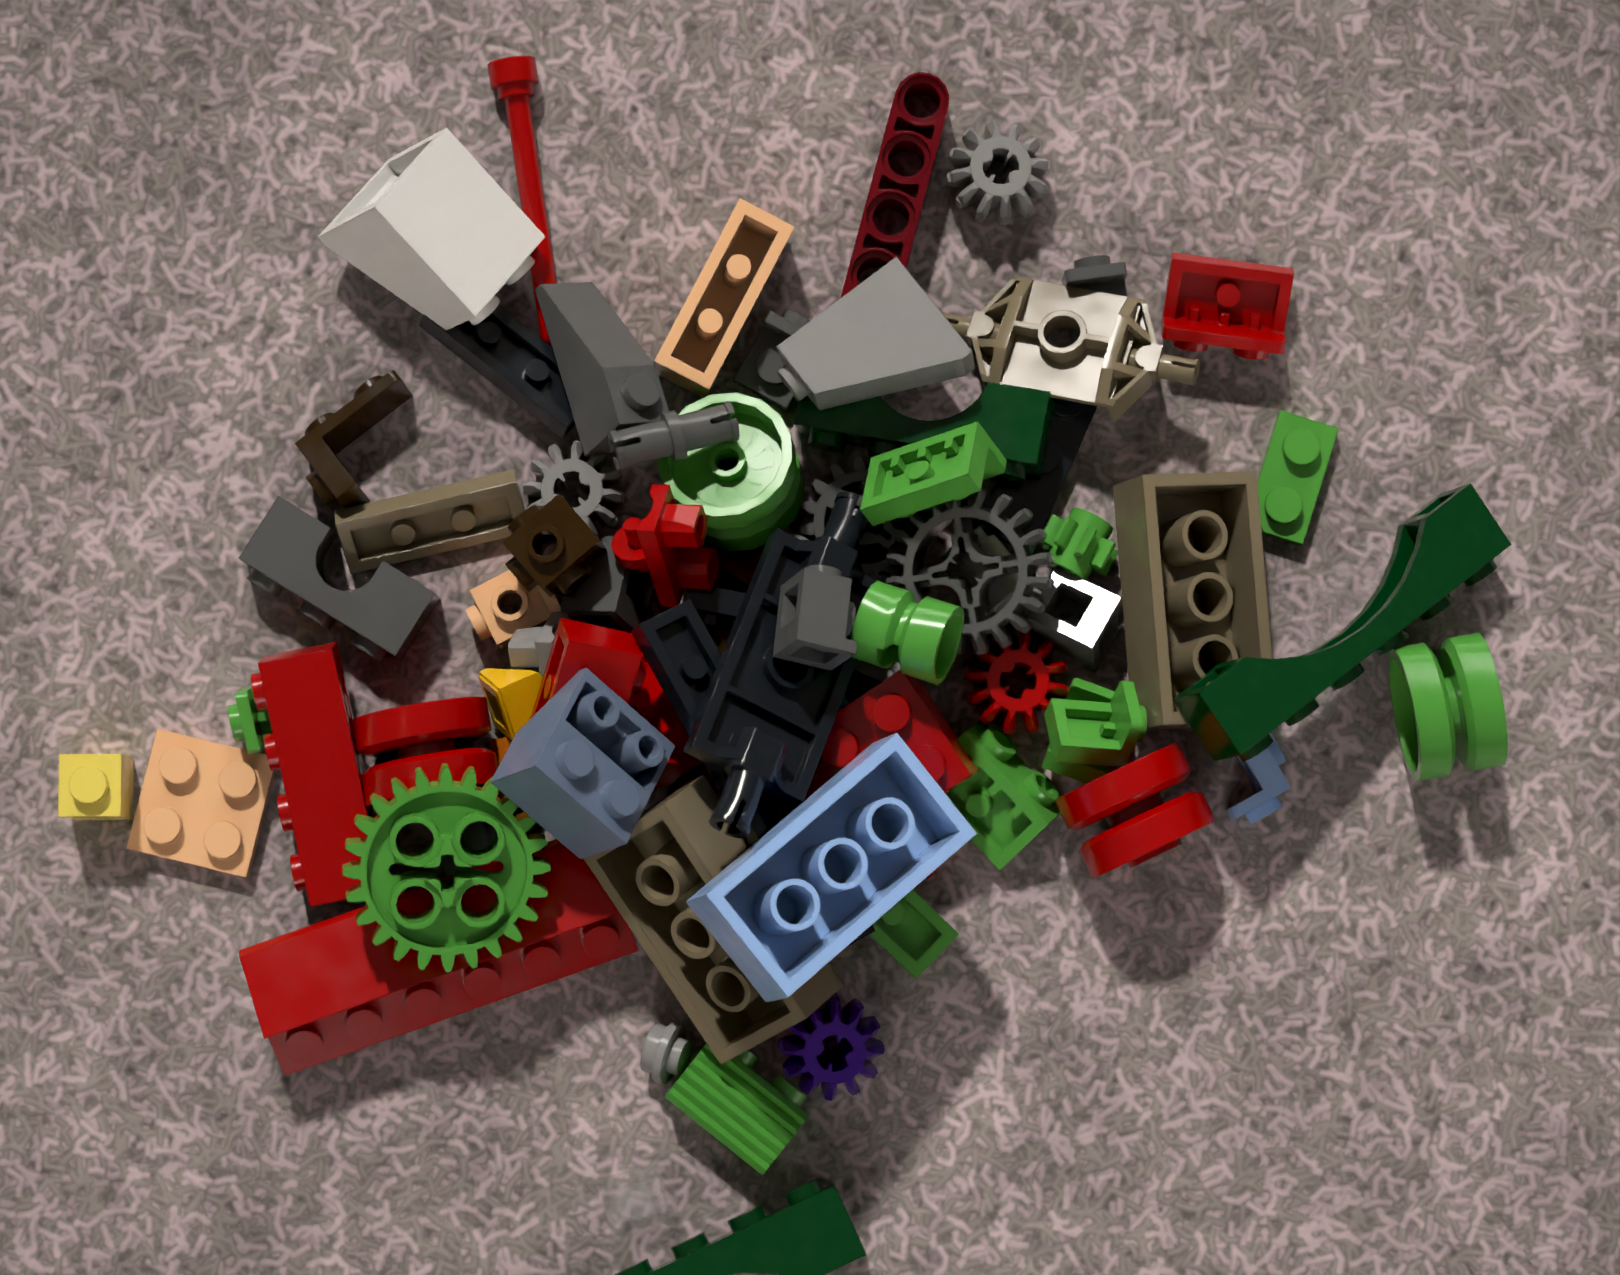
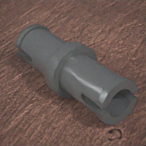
M727 401L718 406L682 415H677L675 410L661 413L660 420L618 431H609L608 443L610 452L617 455V457H613L616 469L619 471L625 469V467L668 456L674 462L687 458L688 451L728 441H738L740 434L737 418L730 419V415L735 413L732 404Z

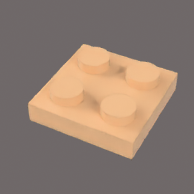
M157 729L126 849L249 878L276 771L270 770L265 754H248V751Z

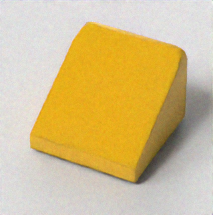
M483 669L479 671L480 676H478L484 697L487 698L493 724L509 739L513 740L515 734L531 718L543 677L540 673L533 670Z

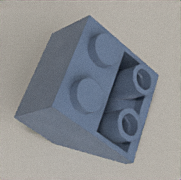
M588 668L579 670L515 734L490 783L578 858L583 859L627 844L675 745Z

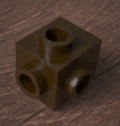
M560 493L542 509H539L537 505H532L519 514L508 526L511 535L502 542L513 554V557L505 565L528 592L539 585L550 597L558 590H561L566 595L579 587L593 572L589 564L607 549ZM557 543V548L551 555L543 556L545 549L549 545Z

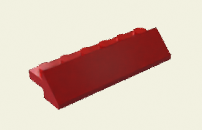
M554 839L548 841L547 845L541 850L532 853V856L549 860L551 865V871L533 876L534 880L546 886L548 891L547 897H528L527 900L537 911L538 919L536 921H529L518 917L515 923L523 939L517 942L504 934L500 936L498 941L502 956L498 959L485 946L477 949V968L472 969L464 954L455 955L451 972H445L441 955L432 954L428 965L424 970L418 968L417 950L412 948L399 961L395 960L393 949L396 940L393 937L377 946L372 943V935L378 925L377 921L358 926L356 914L361 908L239 950V958L264 1039H269L283 1074L287 1076L639 951L635 936L585 860L578 858L560 841ZM492 861L472 869L499 872L503 869L504 865L499 861ZM449 876V877H446V878H443V879H440V880H444V881L451 880V879H452V876ZM474 885L465 891L461 903L470 911H485L494 903L496 893L487 885ZM418 887L401 893L397 899V904L400 909L407 913H420L429 907L433 896L424 887Z

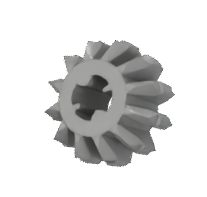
M995 120L987 121L984 131L985 139L976 131L968 129L962 137L966 149L952 148L948 160L959 169H955L947 174L946 184L953 188H965L956 197L955 205L962 209L976 201L979 206L975 212L974 220L979 223L985 221L990 208L996 209L997 221L1001 226L1009 224L1012 215L1011 206L1018 214L1028 217L1034 209L1029 197L1043 198L1047 192L1048 186L1037 177L1048 173L1050 162L1043 158H1031L1041 146L1039 138H1031L1023 145L1017 141L1022 128L1018 123H1013L1010 126L1006 136H1000L997 122ZM992 161L1003 163L1002 171L1007 167L1011 169L1005 184L994 183V174L989 178L985 176Z
M574 441L571 446V459L564 460L560 448L553 444L548 447L549 455L554 462L553 466L548 468L541 461L535 459L531 461L529 468L537 477L542 479V483H522L521 492L530 498L542 499L530 504L527 508L537 505L539 509H542L558 495L561 486L569 489L567 481L579 479L583 490L590 492L586 501L578 498L580 506L573 508L598 538V531L592 523L598 518L611 528L618 524L617 517L613 512L606 509L604 505H624L626 503V495L622 491L605 488L618 483L623 478L621 470L618 471L616 467L600 472L606 463L607 455H593L587 462H584L585 454L581 441Z

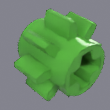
M1072 508L1065 520L1052 514L1044 529L1047 538L1042 542L1044 543L1042 548L1054 555V563L1046 566L1052 571L1057 567L1086 581L1092 572L1105 578L1118 554V551L1114 549L1116 543L1108 540L1113 532V527L1099 516L1081 508Z

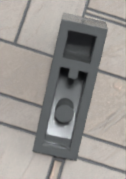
M593 282L540 284L535 289L585 456L611 454L608 443L609 431H618L660 420L661 413L669 411L655 364Z

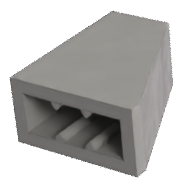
M897 257L777 346L782 364L784 365L777 371L779 377L798 401L808 396L819 411L963 377L975 369L972 350Z

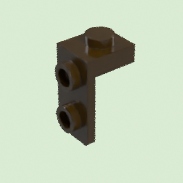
M395 370L388 372L384 376H375L365 381L354 393L353 400L337 412L326 413L315 419L305 430V436L295 443L314 468V471L306 476V479L327 506L336 500L344 508L370 502L336 454L413 397Z

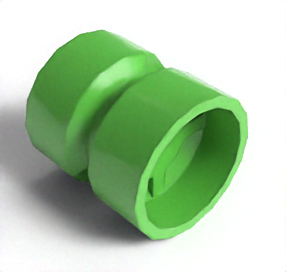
M876 581L866 592L854 621L851 640L857 641L856 654L852 658L886 669L891 668L898 662L902 674L939 685L950 671L961 642L964 627L963 608L928 596L919 603H915L913 592Z

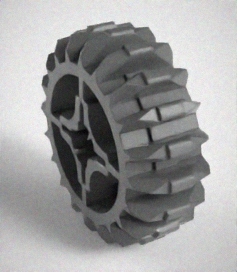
M981 487V491L974 493L972 505H968L966 497L961 500H951L952 508L949 509L945 503L930 507L933 517L930 519L921 511L909 516V520L918 528L916 534L914 535L903 529H896L893 537L898 542L908 545L906 555L888 553L886 556L887 563L891 565H904V576L887 578L886 584L899 588L906 587V590L913 592L915 603H919L928 596L925 587L947 585L958 594L961 607L966 608L968 623H964L957 655L963 654L968 636H971L973 648L978 655L989 652V633L993 634L996 642L1002 648L1012 645V636L1007 625L1011 623L1018 631L1028 633L1033 626L1030 620L1021 613L1026 607L1033 612L1044 613L1047 608L1046 603L1031 596L1034 587L1039 589H1052L1054 587L1053 579L1049 577H1036V566L1054 563V555L1052 553L1034 555L1032 546L1043 542L1047 538L1045 530L1037 529L1025 535L1022 529L1031 521L1033 513L1029 509L1024 508L1018 511L1011 519L1008 518L1007 515L1012 507L1013 498L1006 494H1002L995 502L993 508L990 509L989 489ZM972 518L989 522L1002 531L1011 542L1016 554L994 557L987 554L981 547L978 534H974ZM953 523L954 535L951 536V552L948 558L941 564L923 569L925 553L931 541L941 530ZM968 552L972 562L982 563L983 565L999 564L997 569L984 571L983 577H974L979 584L971 588L968 580L958 579V577H941L943 573L956 571L958 564L966 565L961 558L968 554ZM1018 573L1017 585L1009 602L1000 612L987 619L985 607L989 605L988 591L991 584L997 578Z

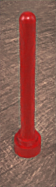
M532 56L506 57L487 64L491 90L497 91L499 101L505 102L521 210L545 236L530 254L535 260L530 271L540 337L552 347L535 289L540 284H557L529 98L535 96L533 86L539 83L535 57Z

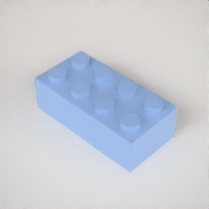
M895 733L873 742L690 897L686 903L765 1002L784 999L792 995L977 833L899 734Z

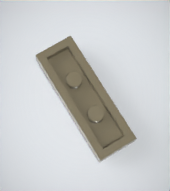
M515 469L335 510L334 515L335 525L350 574L378 568L382 561L391 565L508 538L511 535L508 526L524 511L525 507Z

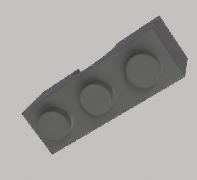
M278 496L238 558L253 568L246 579L276 598L280 596L284 588L304 600L298 611L328 630L332 628L335 621L356 633L351 644L382 663L388 653L402 661L440 601L437 594L384 561L381 562L373 577L358 589L343 591L331 587L324 576L323 561L337 534L330 527Z

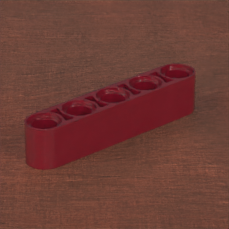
M917 72L908 75L900 82L895 92L841 298L859 285L857 279L865 269L870 267L882 268L895 257L899 259L906 269L908 267L949 107V93L946 85L939 77L931 73ZM917 94H925L936 102L938 109L930 117L916 118L906 110L904 105L906 100ZM911 152L917 155L923 167L915 175L909 177L900 176L890 168L889 161L897 153ZM893 209L902 213L906 218L907 226L898 234L886 235L875 227L873 220L879 212Z

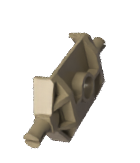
M1016 276L1010 279L981 311L974 310L972 318L940 311L969 346L974 347L984 389L989 382L1050 391L1052 398L1108 408L1110 420L1117 421L1152 386L1153 381L1165 379L1195 386L1199 376V359L1193 360L1167 355L1164 352V346L1157 344L1147 303L1143 299ZM1060 328H1072L1080 333L1077 341L1064 348L1054 347L1047 342L1050 334Z

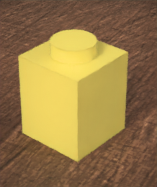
M59 754L58 817L70 820H133L134 758L123 754Z

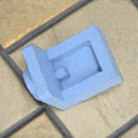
M1271 733L1269 734L1274 740L1273 743L1257 756L1244 762L1241 761L1239 756H1236L1257 793L1225 810L1231 821L1245 814L1251 825L1283 807L1277 796L1291 787L1279 768V765L1285 763L1286 759Z

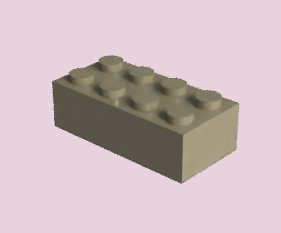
M1257 471L1145 474L1113 485L1129 681L1134 682L1139 705H1143L1146 708V731L1192 728L1173 701V698L1216 665L1242 657L1272 659Z
M704 775L644 810L627 844L583 859L719 1063L723 1064L808 1018L837 992L843 984L829 963H827L788 998L765 1002L688 906L686 901L750 847L746 838H734L725 834L729 823L724 822L720 831L710 825L709 820L716 809L719 798Z

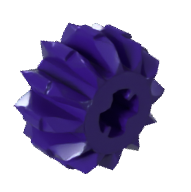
M835 992L825 1001V1009H816L808 1018L789 1028L796 1035L784 1036L778 1039L777 1046L779 1051L791 1055L782 1064V1068L787 1077L801 1075L798 1084L801 1092L809 1094L821 1083L822 1094L825 1100L832 1101L837 1094V1084L844 1083L851 1095H857L860 1092L859 1085L854 1078L858 1073L867 1078H876L878 1070L867 1058L883 1055L885 1053V1046L881 1040L871 1038L880 1029V1024L875 1016L861 1018L864 1006L860 1000L854 998L841 1010L840 998ZM834 1035L841 1052L829 1058L821 1041L828 1036Z

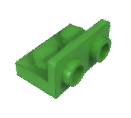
M978 421L871 457L860 510L872 526L896 518L909 517L918 511L951 500L964 499L970 494L981 491L983 480L1003 474L1006 469L1007 460Z
M978 721L958 738V741L971 757L979 772L946 793V795L977 833L970 840L1000 871L1060 815L1054 801L1059 798V792L1047 776L1039 771H1032L1016 754L1017 749L1014 742L1008 735L1003 734L1002 729L996 726H985Z

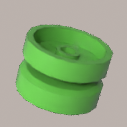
M737 392L708 395L687 405L678 415L718 406L723 402L729 401L735 411L733 415H730V419L737 418L739 440L688 451L687 458L674 462L670 456L658 459L659 475L664 485H670L676 504L703 505L707 518V532L703 545L726 552L753 550L766 544L768 536L779 528L785 531L796 519L804 499V472L796 454L792 437L778 412L761 399Z
M1479 632L1444 639L1438 660L1425 643L1396 647L1389 651L1387 664L1390 698L1402 755L1414 781L1450 775L1456 755L1469 771L1505 765L1508 755V734L1504 703L1492 655L1485 639Z

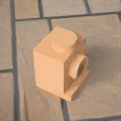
M510 570L469 590L476 604L465 609L481 641L483 642L493 636L500 649L508 646L517 629L544 627L552 612H563L560 610L561 605L555 594L550 597L539 585L528 592ZM507 593H516L521 596L522 605L515 614H504L499 608L501 598Z

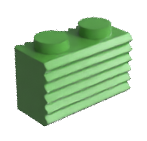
M706 1043L664 1097L763 1175L810 1114L800 1107L807 1099V1096L779 1074L770 1083L752 1069V1066L759 1058L751 1051L747 1050L720 1064Z

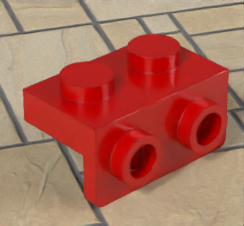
M1171 252L1161 317L1162 338L1172 340V346L1185 351L1203 352L1208 350V345L1233 348L1232 353L1234 355L1252 360L1268 359L1269 353L1284 354L1286 344L1284 332L1294 279L1293 268Z

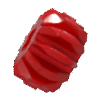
M1020 632L1017 640V649L1011 650L1010 646L1002 648L994 638L995 646L1000 656L996 657L990 650L987 654L982 655L974 652L977 660L988 667L989 670L967 668L965 671V680L972 683L985 684V688L972 691L966 696L968 705H977L987 699L992 705L983 712L980 718V722L985 726L993 721L998 711L1006 714L1002 725V732L1005 735L1010 736L1013 734L1016 727V716L1022 715L1024 726L1028 733H1035L1039 730V723L1034 709L1037 708L1044 715L1050 702L1045 698V695L1055 698H1065L1067 696L1068 686L1049 682V678L1061 675L1067 670L1066 662L1056 661L1045 666L1043 660L1050 654L1054 645L1046 640L1040 645L1035 654L1029 652L1030 632ZM1014 667L1025 669L1027 673L1024 679L1032 677L1033 689H1024L1019 699H1014L1006 694L1009 686L1004 688L1000 686V676H1009Z

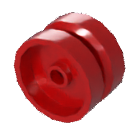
M461 697L416 703L376 711L352 720L356 747L359 753L368 757L398 756L397 760L374 765L361 775L365 802L368 808H373L370 801V796L373 793L382 796L388 801L395 797L391 779L394 777L399 779L408 789L416 786L415 768L418 767L423 769L429 782L438 781L442 763L448 764L452 781H461L466 769L472 766L476 772V786L481 788L495 774L498 768L496 753L487 748L456 749V745L479 740L492 730L486 697Z
M1178 742L1126 764L1054 800L1067 829L1081 830L1105 818L1111 828L1086 840L1078 851L1091 879L1097 878L1126 863L1129 864L1130 868L1135 867L1183 844L1180 839L1181 837L1216 821L1202 792L1190 791L1166 803L1161 798L1160 792L1186 780L1191 772L1190 765Z

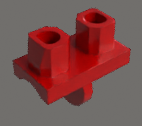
M652 484L649 491L653 503L651 511L641 521L637 517L626 519L623 527L612 538L611 549L617 563L621 566L637 569L643 573L650 571L660 605L675 607L680 604L684 589H713L720 568V560L716 548L702 547L707 532V518L703 505L676 504L670 485Z

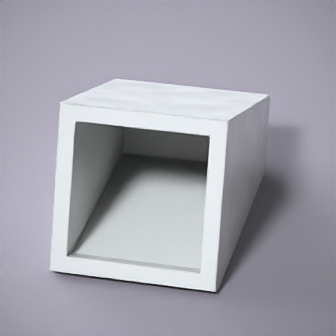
M446 127L388 159L321 232L318 238L333 252L414 309L426 315L442 328L448 330L468 320L472 325H477L488 317L500 303V299L495 294L505 283L511 285L519 280L533 266L535 260L530 254L545 236Z

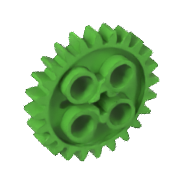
M442 763L438 781L429 782L426 773L421 767L415 768L416 786L410 789L396 777L392 778L391 783L395 797L388 801L382 796L373 793L370 796V801L377 812L376 817L372 818L356 814L354 818L355 825L366 834L365 838H346L345 849L360 857V860L342 865L343 876L361 880L360 883L345 891L347 902L366 901V905L356 914L358 926L377 921L378 925L373 932L372 943L377 946L393 937L396 940L393 957L397 961L403 958L411 948L417 950L418 968L424 970L428 965L432 954L441 955L445 972H451L455 955L464 954L472 969L477 968V949L484 946L498 959L502 956L498 941L500 936L504 934L517 942L523 939L515 923L518 917L529 921H536L538 919L537 911L527 902L528 897L542 898L547 897L548 894L546 886L533 879L534 875L551 871L549 860L532 856V853L541 850L547 845L545 835H526L525 832L536 821L525 812L515 815L514 811L518 806L507 796H504L502 799L497 797L499 790L490 783L493 776L482 788L476 786V772L472 766L466 769L461 781H452V775L447 763ZM477 821L487 822L496 830L495 838L489 846L484 849L474 850L463 845L460 838L466 826ZM410 823L423 824L432 832L431 840L421 850H405L396 842L397 834L402 827ZM453 855L455 865L459 867H472V865H483L492 861H499L504 865L503 869L499 872L457 868L452 872V879L447 881L440 880L438 871L435 869L412 870L402 874H392L389 871V867L392 864H404L423 868L440 866L441 856ZM481 884L492 888L496 893V898L492 906L485 911L473 912L462 905V896L471 886ZM420 886L427 889L433 896L429 907L415 914L407 913L400 909L397 899L406 888Z

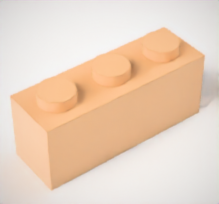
M741 198L738 200L654 360L658 375L702 398L707 396L788 242L794 226Z

